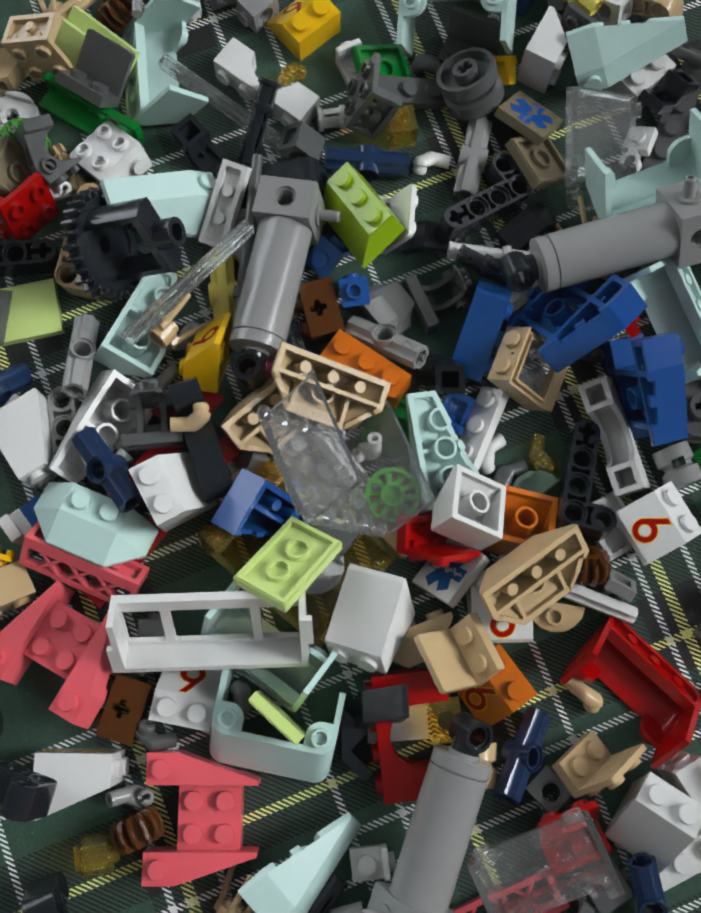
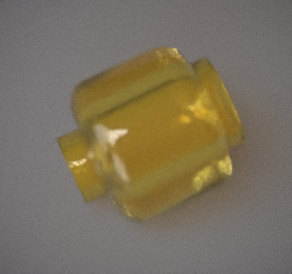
M104 832L82 836L78 841V845L73 846L75 873L80 872L84 879L110 875L114 870V862H120V855L117 849L114 848L109 833Z

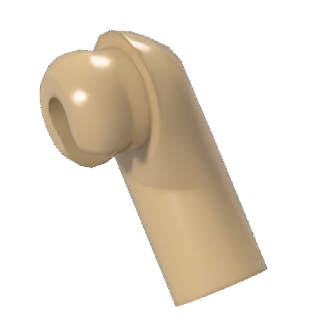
M197 402L193 404V413L188 417H170L171 432H195L200 430L210 420L209 405L205 402Z
M576 676L563 685L583 702L585 710L589 713H597L603 706L601 694L584 684Z

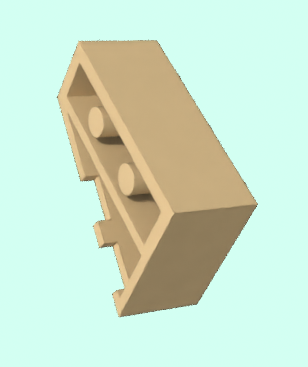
M19 560L0 568V617L3 616V613L12 609L20 610L32 604V599L36 598V590L26 567L18 564Z

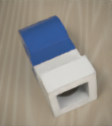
M42 493L33 497L26 505H22L10 515L5 514L0 518V526L12 543L21 546L24 536L37 523L38 519L34 506Z

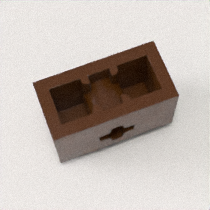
M331 277L300 284L296 308L298 312L303 311L305 321L301 322L304 338L310 337L312 346L330 342L339 329L345 332ZM320 309L323 315L317 316L315 310Z
M116 674L115 678H111L106 688L108 690L106 706L100 709L95 719L94 725L98 727L95 735L128 746L137 744L138 740L136 739L135 731L138 728L139 722L146 718L157 684L126 674ZM126 702V707L130 708V712L121 716L122 710L118 708V705Z

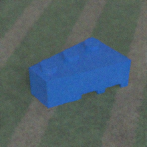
M482 277L479 278L452 356L453 360L465 364V377L481 382L484 373L489 375L495 359L490 357L493 347L499 349L504 332L500 331L503 320L509 322L514 305L509 304L512 290L508 286Z
M242 468L211 522L232 535L250 534L255 537L273 536L291 516L312 526L319 517V514L266 479Z

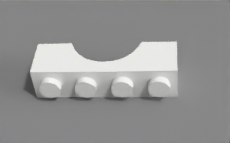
M233 37L213 60L215 75L222 84L230 85L236 89L245 100H255L259 87L258 77L255 75L257 68L255 52ZM299 82L282 87L277 92L273 105L275 112L272 115L278 118L283 126L300 121L309 125L316 117V107H320V96Z
M602 376L577 386L586 413L600 429V439L606 455V471L615 497H625L651 488L613 379Z

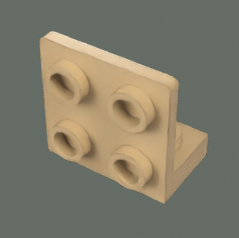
M57 12L10 16L1 41V45L35 81L44 80L43 76L47 71L56 76L58 70L70 71L71 68H75L55 44L62 22Z
M477 613L468 614L450 629L422 633L414 637L419 653L423 657L433 681L441 694L481 686L506 668Z
M590 730L584 733L552 765V768L574 798L586 794L592 797L605 787L612 790L622 784L625 780L623 775L641 763L639 757L647 748L641 743L611 755L594 730Z

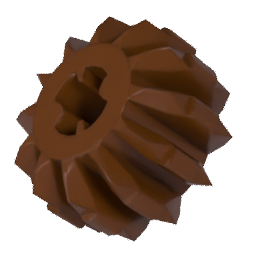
M102 0L96 8V17L101 21V24L112 32L120 31L133 19L132 0Z
M587 544L589 553L586 559L583 558L581 570L575 584H580L583 587L585 585L595 587L596 584H604L606 579L609 578V573L611 572L610 556L606 550L599 549L597 545L589 546Z
M149 805L126 815L111 825L109 828L111 841L119 855L131 854L163 836L165 833L164 821L156 807Z

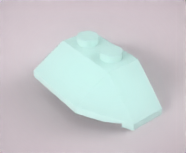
M48 482L34 506L46 544L101 568L146 558L159 532L155 526L134 509L121 513L111 498L74 482Z

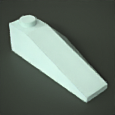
M684 16L649 18L644 23H630V20H620L618 25L605 26L603 22H595L566 32L581 96L609 88L688 41Z
M185 170L102 179L100 185L107 205L147 197L161 219L178 217L185 227L186 237L199 238L216 182L212 172Z
M168 272L142 277L100 345L94 360L109 369H115L123 375L150 378L153 376L166 353V348L158 347L150 339L148 332L158 322L174 299L178 275Z
M435 390L406 394L412 474L418 480L422 490V502L418 509V514L433 512L434 502L455 465L459 464L479 474L477 467L471 463L464 450L466 447L462 439L459 440L451 425L452 421Z
M347 812L318 831L314 836V842L310 845L302 847L297 845L289 851L291 857L277 867L271 862L238 889L239 894L255 913H308L362 826L361 823L350 812Z

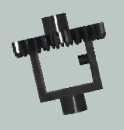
M93 188L79 191V194L72 196V201L67 202L69 209L63 210L67 220L61 221V225L67 231L60 234V237L67 241V244L62 246V250L69 252L65 262L73 264L70 274H78L77 285L84 284L83 291L85 293L91 292L92 298L99 297V301L125 298L135 290L134 286L139 284L140 281L136 279L137 277L173 272L179 265L182 255L179 247H182L186 240L185 227L178 217L161 219L147 197L107 205L102 188ZM139 233L143 240L136 239L135 235ZM145 242L152 253L145 254L144 251L138 250L137 246Z

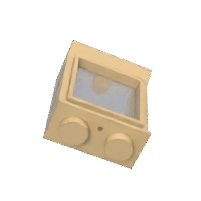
M507 327L487 379L526 410L552 412L568 367L559 373L554 372L537 352L545 342L531 331V327Z

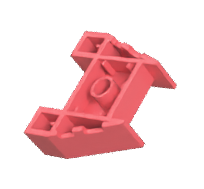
M57 580L0 631V680L17 686L33 660L66 679L48 709L73 725L89 729L106 700L108 692L106 690L110 673H113L106 652L107 646H111L105 628L108 612L101 624H98L68 607L67 605L76 591Z
M163 749L147 752L146 785H179L177 846H149L143 852L141 887H174L257 858L260 846H243L244 786H258L261 782V777L221 764L215 760L201 757L187 750Z

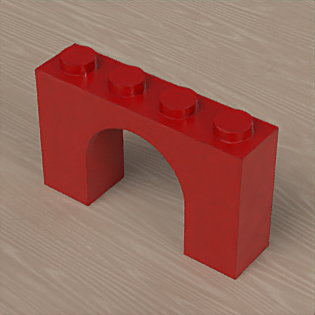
M427 666L387 671V674L372 672L369 673L370 681L365 682V691L407 684L409 706L449 701L448 693L441 694ZM393 723L374 724L369 729L370 732L376 731L377 744H371L373 763H379L380 775H375L376 794H382L384 804L417 801L430 759L413 760L402 756L391 744L390 731Z

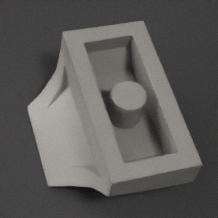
M397 280L383 285L375 284L369 288L370 304L358 306L369 321L375 324H393L400 335L411 329L410 318L415 302Z

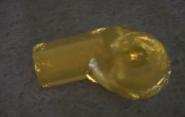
M298 62L289 64L280 71L277 83L281 84L282 87H287L295 79L303 81L307 74L306 66L300 65Z
M532 434L528 455L529 462L537 471L542 470L554 474L557 471L558 465L544 451L546 436Z

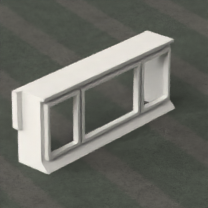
M247 591L111 595L105 627L111 646H107L106 652L113 673L309 666V644H314L312 615H307L306 591L292 605L298 606L300 632L274 633L263 632L260 607L274 606ZM250 608L253 633L177 636L171 614L173 610ZM159 611L165 636L130 637L123 612Z

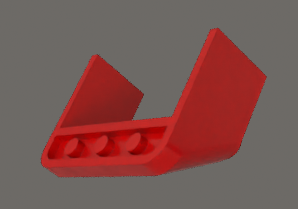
M612 616L609 617L571 658L560 682L565 685L574 676L582 681L593 682L598 677L641 718L639 724L640 735L647 744L655 748L650 767L656 770L691 744L701 708V695L692 683L628 624Z

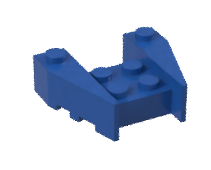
M615 274L593 295L588 294L585 290L595 279L548 293L543 292L538 285L537 288L530 289L526 295L529 299L521 312H515L505 328L531 327V331L545 342L537 352L554 372L559 373L626 329L648 306L630 282Z
M665 332L649 337H643V333H640L632 339L627 334L611 338L601 344V348L605 351L604 363L608 377L615 378L618 387L617 392L633 438L638 439L650 436L653 447L688 438L683 360L685 347L678 332Z

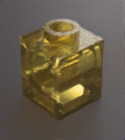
M413 104L402 106L385 126L389 150L416 145L418 126Z
M455 695L449 696V701L426 703L431 737L439 739L440 744L451 743L452 739L449 736V728L442 729L439 727L438 716L444 711H449L453 717L461 713L459 697Z

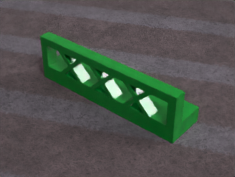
M48 71L43 76L49 90L38 104L42 111L47 114L50 113V116L87 137L103 122L110 121L140 142L141 145L144 144L145 138L139 123L112 108H99L55 82L56 76Z

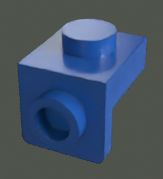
M321 235L319 245L313 246L307 255L305 264L322 279L327 278L341 259L347 257L351 252L345 247L346 245L338 235Z
M358 273L347 274L338 280V295L341 297L343 308L370 304L366 275L359 276Z
M447 394L443 402V406L452 421L451 425L455 433L462 435L476 401V398L466 394Z

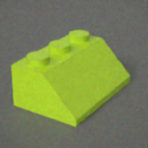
M348 162L327 180L323 197L327 210L340 211L341 213L340 222L328 223L365 269L406 228L366 179Z

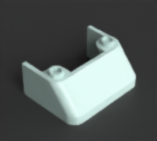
M150 0L143 8V16L141 18H133L123 32L122 39L140 52L125 85L127 117L139 123L140 126L178 123L189 113L194 115L208 103V97L179 88L176 52L182 46H185L188 41L189 34L186 22L201 8L199 2L194 0Z
M399 0L396 45L407 58H412L415 17L423 13L427 2L463 0ZM480 0L484 10L488 13H502L500 42L507 54H513L517 0Z
M696 107L690 109L689 134L672 142L667 150L666 162L615 180L614 172L603 164L591 147L584 149L586 187L598 219L656 203V188L684 181V177L687 175H695L701 182V113Z
M666 258L623 278L634 286L648 307L645 311L656 334L678 332L685 347L683 354L685 381L699 377L701 375V290L690 266L678 269L671 258Z
M233 581L226 591H239L240 587L235 585ZM250 608L210 609L204 617L201 635L253 633ZM262 618L264 633L280 632ZM314 646L313 648L309 647V666L235 670L283 707L292 712H297L338 654L332 651L328 656L323 649Z
M223 669L211 723L209 750L213 759L223 764L311 783L323 781L330 772L346 692H339L333 724L322 721L313 723L306 731L304 743L294 745L290 741L242 731L244 723L243 710L238 704L227 701L234 669Z

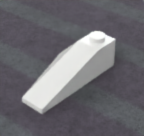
M115 369L101 371L81 403L48 469L66 481L77 484L87 476L86 462L71 441L77 432L82 431L86 427H94L111 452L118 450L122 446L121 434L136 433V410H130L128 394L135 384ZM153 408L144 409L145 425H147L153 415L151 413Z

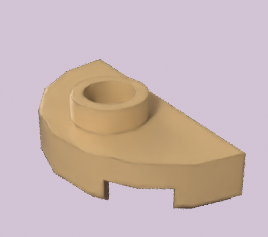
M555 602L534 618L533 622L538 628L548 632H565L575 627L582 619L585 607Z

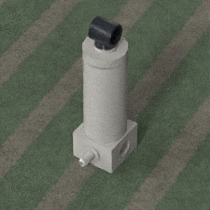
M690 174L684 177V181L656 188V203L531 238L529 242L530 254L525 255L520 251L507 253L499 262V270L509 289L513 292L519 293L529 290L537 281L540 289L548 293L666 258H671L678 269L701 263V182L695 175Z
M261 175L252 208L258 228L228 340L229 347L240 353L232 363V370L240 383L250 390L258 389L266 383L268 379V371L265 367L266 361H274L280 342L287 341L310 245H319L324 221L338 223L341 220L340 211L326 209L317 181ZM256 367L252 374L245 375L248 368Z
M467 712L458 713L452 718L448 729L452 745H434L391 883L375 881L367 909H362L360 913H455L449 908L492 771V765L479 756L480 753L490 747L493 740V731L489 724Z

